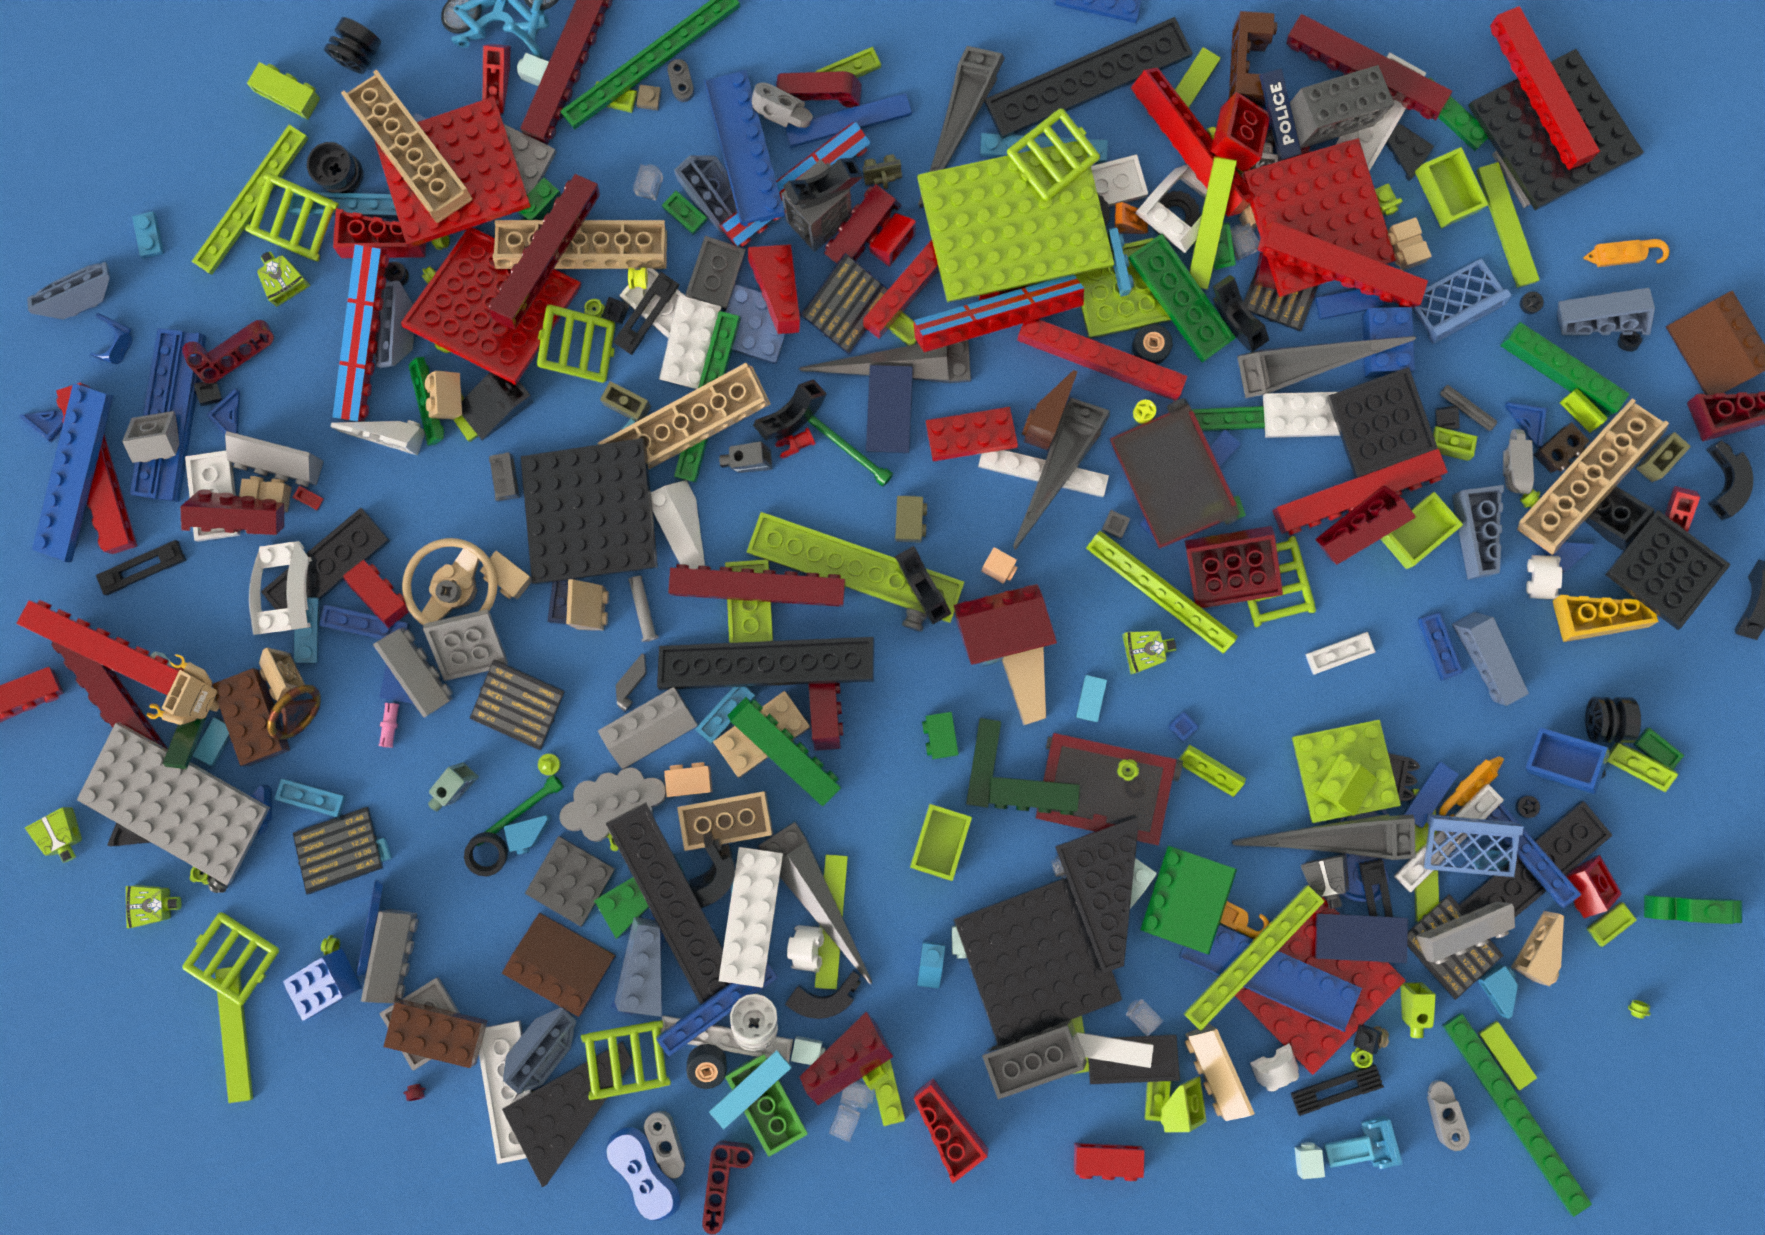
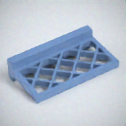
M1481 258L1427 287L1423 298L1429 300L1428 307L1416 306L1412 309L1429 332L1428 338L1435 344L1508 303L1512 295L1508 289L1503 290ZM1478 266L1483 272L1482 278L1470 276L1471 271ZM1456 278L1466 280L1464 288L1452 286L1453 280ZM1469 281L1481 283L1479 292L1467 289ZM1484 284L1493 286L1496 292L1492 295L1482 293ZM1437 288L1448 290L1446 298L1434 296L1435 290ZM1450 291L1463 293L1461 302L1450 300ZM1465 295L1478 297L1477 302L1473 305L1464 303ZM1432 301L1444 303L1443 311L1430 309ZM1447 304L1458 306V313L1455 315L1445 313ZM1429 314L1440 316V323L1432 326L1428 320Z
M1428 814L1427 823L1429 828L1424 861L1425 869L1514 877L1519 835L1523 834V826L1517 822ZM1435 831H1443L1448 836L1439 845L1434 841ZM1460 833H1466L1470 840L1460 847L1454 838ZM1482 835H1488L1492 842L1482 849L1476 840ZM1504 837H1512L1511 846L1504 851L1498 842ZM1452 841L1457 850L1447 857L1441 848ZM1474 843L1480 851L1472 858H1469L1463 850ZM1496 845L1502 853L1494 860H1491L1486 852ZM1439 851L1445 859L1438 865L1431 864L1432 855ZM1462 853L1467 861L1460 867L1455 866L1451 860ZM1484 855L1489 864L1482 869L1477 868L1473 862ZM1506 857L1509 861L1508 871L1499 870L1495 864Z

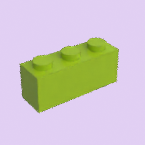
M259 62L247 82V85L257 94L307 120L321 99L316 94V89L305 82L304 84L297 82L298 80L289 73L283 75L278 68L269 63L266 66Z

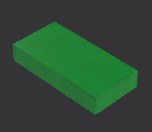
M1646 728L1633 744L1648 757L1672 770L1684 757L1680 751L1651 728Z

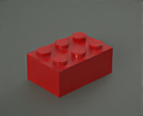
M1236 92L1220 109L1211 152L1221 158L1236 160L1235 168L1243 172L1248 171L1262 158L1269 125L1268 112Z

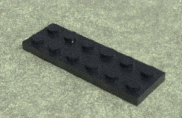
M363 508L358 509L306 553L312 559L307 570V597H317L320 601L345 580L343 578L344 574L362 560L366 562L390 542L389 538ZM288 569L261 591L276 610L288 608L286 594Z

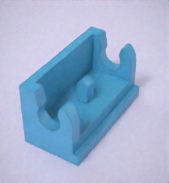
M1381 1116L1362 1121L1361 1125L1364 1136L1369 1135L1375 1159L1371 1160L1374 1167L1379 1166L1380 1169L1402 1165L1391 1120Z

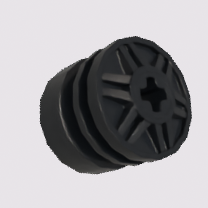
M341 17L335 28V32L340 38L331 36L329 38L330 43L326 44L324 51L341 66L356 73L364 74L367 69L365 65H369L371 62L366 54L375 55L381 45V40L360 23L346 17Z
M335 142L318 144L311 150L307 158L309 176L330 193H353L359 188L363 180L361 163L348 150Z
M1591 697L1585 713V726L1589 739L1593 743H1611L1612 740L1616 743H1634L1638 739L1641 728V713L1637 701L1633 697H1616L1613 700L1610 697Z

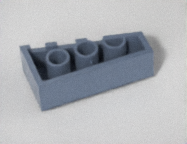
M1650 288L1634 289L1631 291L1559 301L1557 318L1562 335H1590L1592 332H1599L1601 335H1610L1611 332H1622L1623 335L1642 332V335H1650L1655 306Z
M1504 485L1468 489L1452 495L1455 515L1463 524L1458 531L1467 579L1489 577L1500 573L1501 545L1499 544V539L1502 533L1500 517L1501 512H1503L1501 496L1504 493Z
M1473 612L1452 624L1483 681L1490 690L1489 694L1494 702L1507 706L1529 694L1494 617Z
M638 917L633 919L614 1001L618 1011L662 1017L660 927L656 920Z

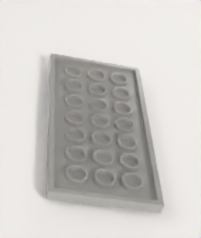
M120 722L115 723L77 800L225 885L231 884L270 807L191 762L187 769L165 767L163 761L168 749Z

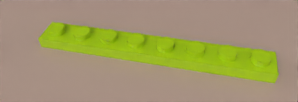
M291 125L287 126L191 262L211 275L215 272L253 218L266 181L263 178L265 172L282 177L309 139L305 134Z
M1100 530L1086 547L1087 550L1223 654L1236 641L1238 636Z
M1306 885L1183 1014L1201 1031L1325 901L1311 887Z

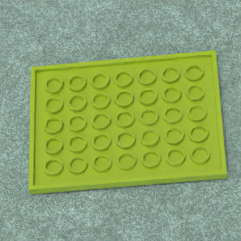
M1078 141L1064 143L1080 164L1088 158V153ZM1055 146L1041 148L1063 177L1073 170ZM1032 151L1018 153L1047 190L1057 183ZM1009 156L919 174L917 179L947 303L1113 266V256L1091 167L1047 201L1043 200L1029 181H1024L1021 177L1022 172Z

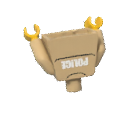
M177 654L175 656L181 658V664L174 665L172 662L170 664L175 668L182 667L184 671L179 670L162 706V709L165 711H162L157 704H150L149 707L157 709L158 712L156 714L147 713V716L150 719L162 717V720L182 725L195 721L196 718L204 719L209 710L217 711L220 707L217 698H215L217 690L211 687L212 680L206 671L191 662L186 663L184 658Z

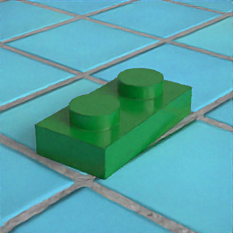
M676 190L662 204V208L692 235L708 221L706 216Z
M1229 222L1222 224L1213 265L1214 270L1236 265Z

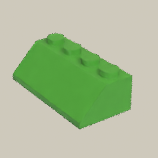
M760 1055L729 1071L725 1078L731 1089L733 1090L767 1059L766 1055ZM779 1080L744 1111L768 1157L808 1135Z

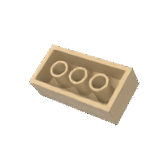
M785 691L762 706L763 709L761 711L764 714L768 715L770 713L779 722L777 726L782 730L786 728L794 736L792 740L811 728ZM736 726L713 741L738 778H741L769 758Z
M766 791L677 807L684 851L704 848L703 835L712 832L715 839L719 838L722 844L774 835Z

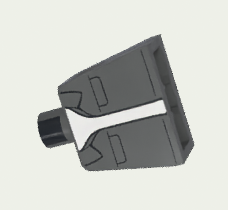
M762 442L730 446L729 454L719 456L721 468L731 467L737 473L773 470L771 449Z
M1346 854L1301 864V869L1309 887L1321 898L1326 897L1329 909L1341 907L1342 902L1339 894L1349 891Z

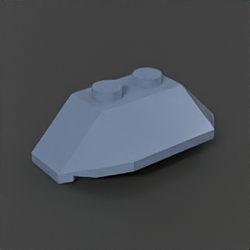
M690 155L674 169L677 180L699 210L723 234L724 232L719 224L737 211L727 171L715 155Z
M103 262L101 264L89 265L48 284L35 295L27 298L28 311L31 314L64 320L70 316H76L88 308L96 307L99 303L103 302L109 282L108 264Z
M399 281L387 282L385 288L382 289L383 307L379 311L378 316L380 329L378 333L376 332L375 339L377 341V351L373 354L378 368L395 366L413 350L414 333L403 328L401 325V321L409 312L413 303Z
M562 1007L536 1018L506 1055L503 1082L517 1094L541 1086L571 1049L576 1020Z

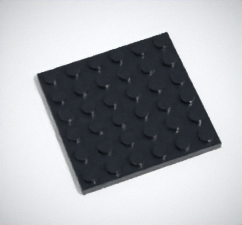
M1577 49L1551 61L1600 150L1590 162L1568 170L1567 166L1562 162L1556 146L1552 144L1546 128L1542 126L1539 115L1531 106L1528 95L1521 88L1518 78L1475 99L1468 105L1535 211L1644 154V151Z
M639 438L521 456L532 584L658 568L646 439Z
M1067 877L953 918L998 1047L1122 1000L1112 970L1105 973L1101 970Z

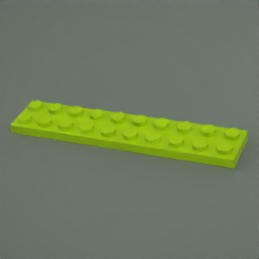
M763 512L760 513L747 549L748 554L803 573H818L819 577L828 578V574L841 575L842 579H845L846 588L904 608L925 613L907 584L894 557ZM926 569L952 613L942 619V621L951 623L954 605L958 603L964 581Z

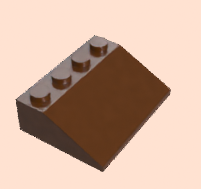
M1733 290L1666 326L1705 395L1724 393L1765 371V344Z
M1073 370L1037 403L1035 410H1030L1022 435L1025 436V443L1048 451L1078 371Z
M539 913L501 974L580 1017L584 1014L616 955L544 914Z

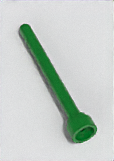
M812 416L808 420L811 425L875 475L874 478L877 479L876 482L882 487L892 478L893 473L890 470L876 466L818 418Z
M553 774L546 779L542 789L485 832L498 833L504 826L510 824L549 793L553 794L554 792L558 793L564 788L563 784Z

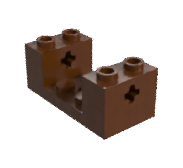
M1240 11L1232 29L1228 100L1238 92L1259 107L1266 105L1259 77L1261 74L1248 73L1250 62L1246 61V57L1250 51L1265 52L1268 44L1272 43L1273 35H1276L1277 22H1274L1275 13Z

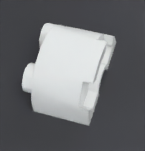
M1532 555V558L1528 559L1527 570L1532 572V579L1527 581L1526 592L1530 594V598L1555 599L1559 596L1558 588H1561L1562 567H1559L1561 560L1559 556Z
M798 925L794 928L796 931L794 938H789L787 957L792 959L793 962L791 968L819 972L822 965V957L818 955V948L824 942L823 928Z
M1290 1043L1277 1049L1274 1057L1265 1058L1263 1056L1250 1063L1257 1082L1266 1087L1268 1091H1276L1278 1088L1284 1087L1299 1078V1067Z

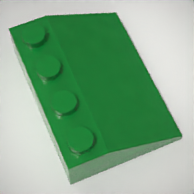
M1168 846L1140 930L1210 955L1237 869Z

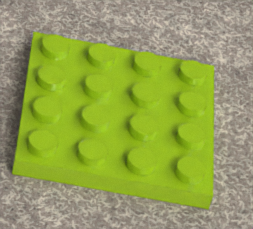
M1153 238L1124 244V247H1122L1123 254H1127V257H1129L1152 241ZM1130 261L1127 272L1128 275H1132L1134 286L1127 296L1120 297L1113 266L1075 274L1084 287V305L1081 306L1089 339L1138 329L1149 324H1161L1172 321Z
M1380 720L1292 737L1312 823L1352 816L1315 793L1340 753L1361 764L1377 778L1355 815L1401 806Z

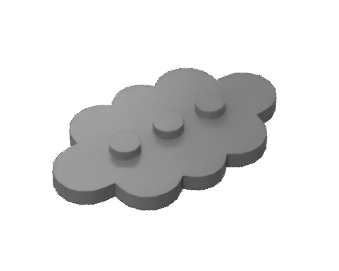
M632 767L621 770L618 775L604 773L598 777L596 782L583 781L577 785L573 793L574 801L566 804L561 809L560 822L567 830H582L584 836L591 841H602L611 834L606 826L607 821L647 802L653 814L652 808L662 804L666 798V787L657 778L644 779L642 773Z

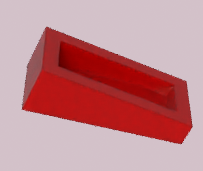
M301 486L298 487L293 498L317 511L324 500Z

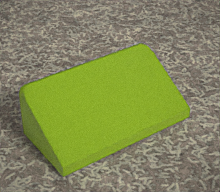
M1437 426L1434 427L1433 436L1441 455L1466 461L1474 457L1478 436Z

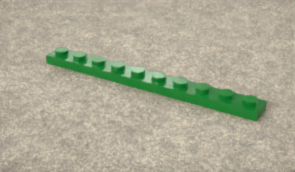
M738 0L708 1L560 111L562 116L574 130L740 8V2Z
M1459 1013L1442 1025L1570 1215L1575 1217L1591 1206L1592 1203L1464 1015Z

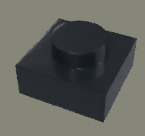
M608 297L602 317L623 324L630 304Z
M217 381L214 383L200 382L194 384L201 406L217 403L222 400Z
M1458 406L1435 408L1436 426L1449 430L1460 428Z
M1359 1024L1353 1046L1371 1054H1377L1382 1032L1365 1024Z

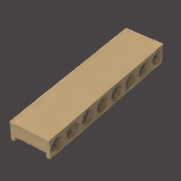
M375 70L373 71L374 76L346 93L344 90L341 94L435 222L439 223L473 199L467 188L380 73Z
M495 220L493 254L495 269H512L514 264H518L524 248L530 245L535 231L541 228L543 220ZM584 220L554 269H641L642 267L666 269L667 230L665 228V221Z
M744 363L598 442V444L644 438L646 439L648 469H651L767 407L771 403L753 366Z
M1632 398L1519 521L1517 530L1551 555H1554L1667 431L1669 422L1666 420L1665 422L1661 421L1635 403L1636 400Z

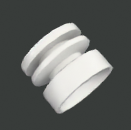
M751 994L740 998L733 1005L730 1021L732 1036L736 1044L752 1052L762 1051L769 1047L775 1040L778 1032L777 1012L773 1003L765 996ZM752 1024H753L754 1026H757V1025H758L759 1028H757V1029H756L755 1027H752V1028H751V1025H752Z

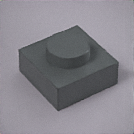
M1110 510L1101 531L1121 539L1131 518Z

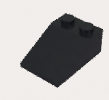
M1616 486L1586 518L1585 522L1608 542L1624 551L1654 515V508Z

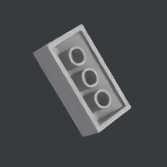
M226 431L227 460L234 463V468L247 471V468L255 469L254 473L267 476L268 473L275 474L274 478L288 482V478L294 479L296 484L308 487L309 484L317 485L324 461L313 454Z
M400 628L373 645L421 715L426 717L453 700L451 697L453 693L446 683L442 684L438 678L440 673L435 666H430L426 661L428 656L421 647L417 648L413 642L415 637L411 631Z
M673 687L598 730V733L619 766L624 769L694 729L698 724L678 689Z
M1493 902L1416 935L1426 961L1440 964L1449 960L1448 956L1452 954L1461 955L1468 952V948L1473 945L1479 947L1489 943L1488 939L1494 936L1501 938L1508 935V930L1515 928L1514 906L1512 903Z
M396 909L379 911L361 998L362 1002L395 1003L400 998H403L405 993L404 977L408 975L410 964L407 963L408 956L414 948L412 936L418 927L417 913Z

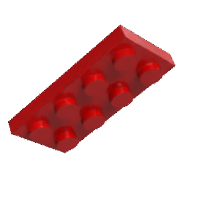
M1010 407L925 420L933 461L1018 448Z

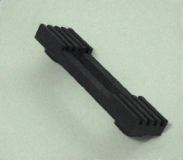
M660 272L613 343L633 355L657 316L680 285ZM655 294L661 297L636 333L632 330V327Z
M179 541L169 542L97 574L96 578L103 595H110L159 571L187 561L184 558L185 555L182 553ZM157 556L161 561L124 579L121 576V572Z
M1378 859L1368 863H1359L1369 916H1377L1372 885L1379 884L1385 917H1393L1383 860Z
M1371 1065L1367 1068H1362L1291 1092V1096L1297 1113L1301 1116L1357 1095L1384 1088L1377 1066ZM1356 1079L1358 1087L1317 1100L1316 1092Z

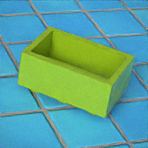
M1462 147L1422 164L1415 171L1441 229L1474 215L1488 206L1487 200Z
M1435 492L1427 495L1411 508L1416 518L1380 539L1406 569L1415 566L1463 525Z
M929 804L910 868L953 881L972 817Z

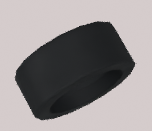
M483 832L475 835L470 839L464 851L466 866L472 873L478 876L487 877L495 875L502 869L507 860L508 849L506 843L500 836L494 833ZM490 842L497 847L499 858L492 866H481L474 860L473 850L479 843Z

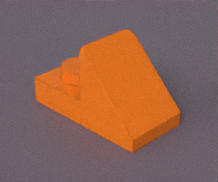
M1124 202L1115 204V228H1118V232L1120 234L1148 233V223L1135 214L1138 208Z

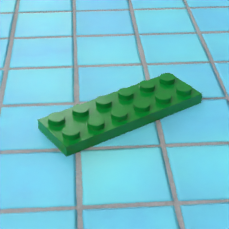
M1160 234L1128 257V260L1201 362H1204L1236 338L1163 234Z

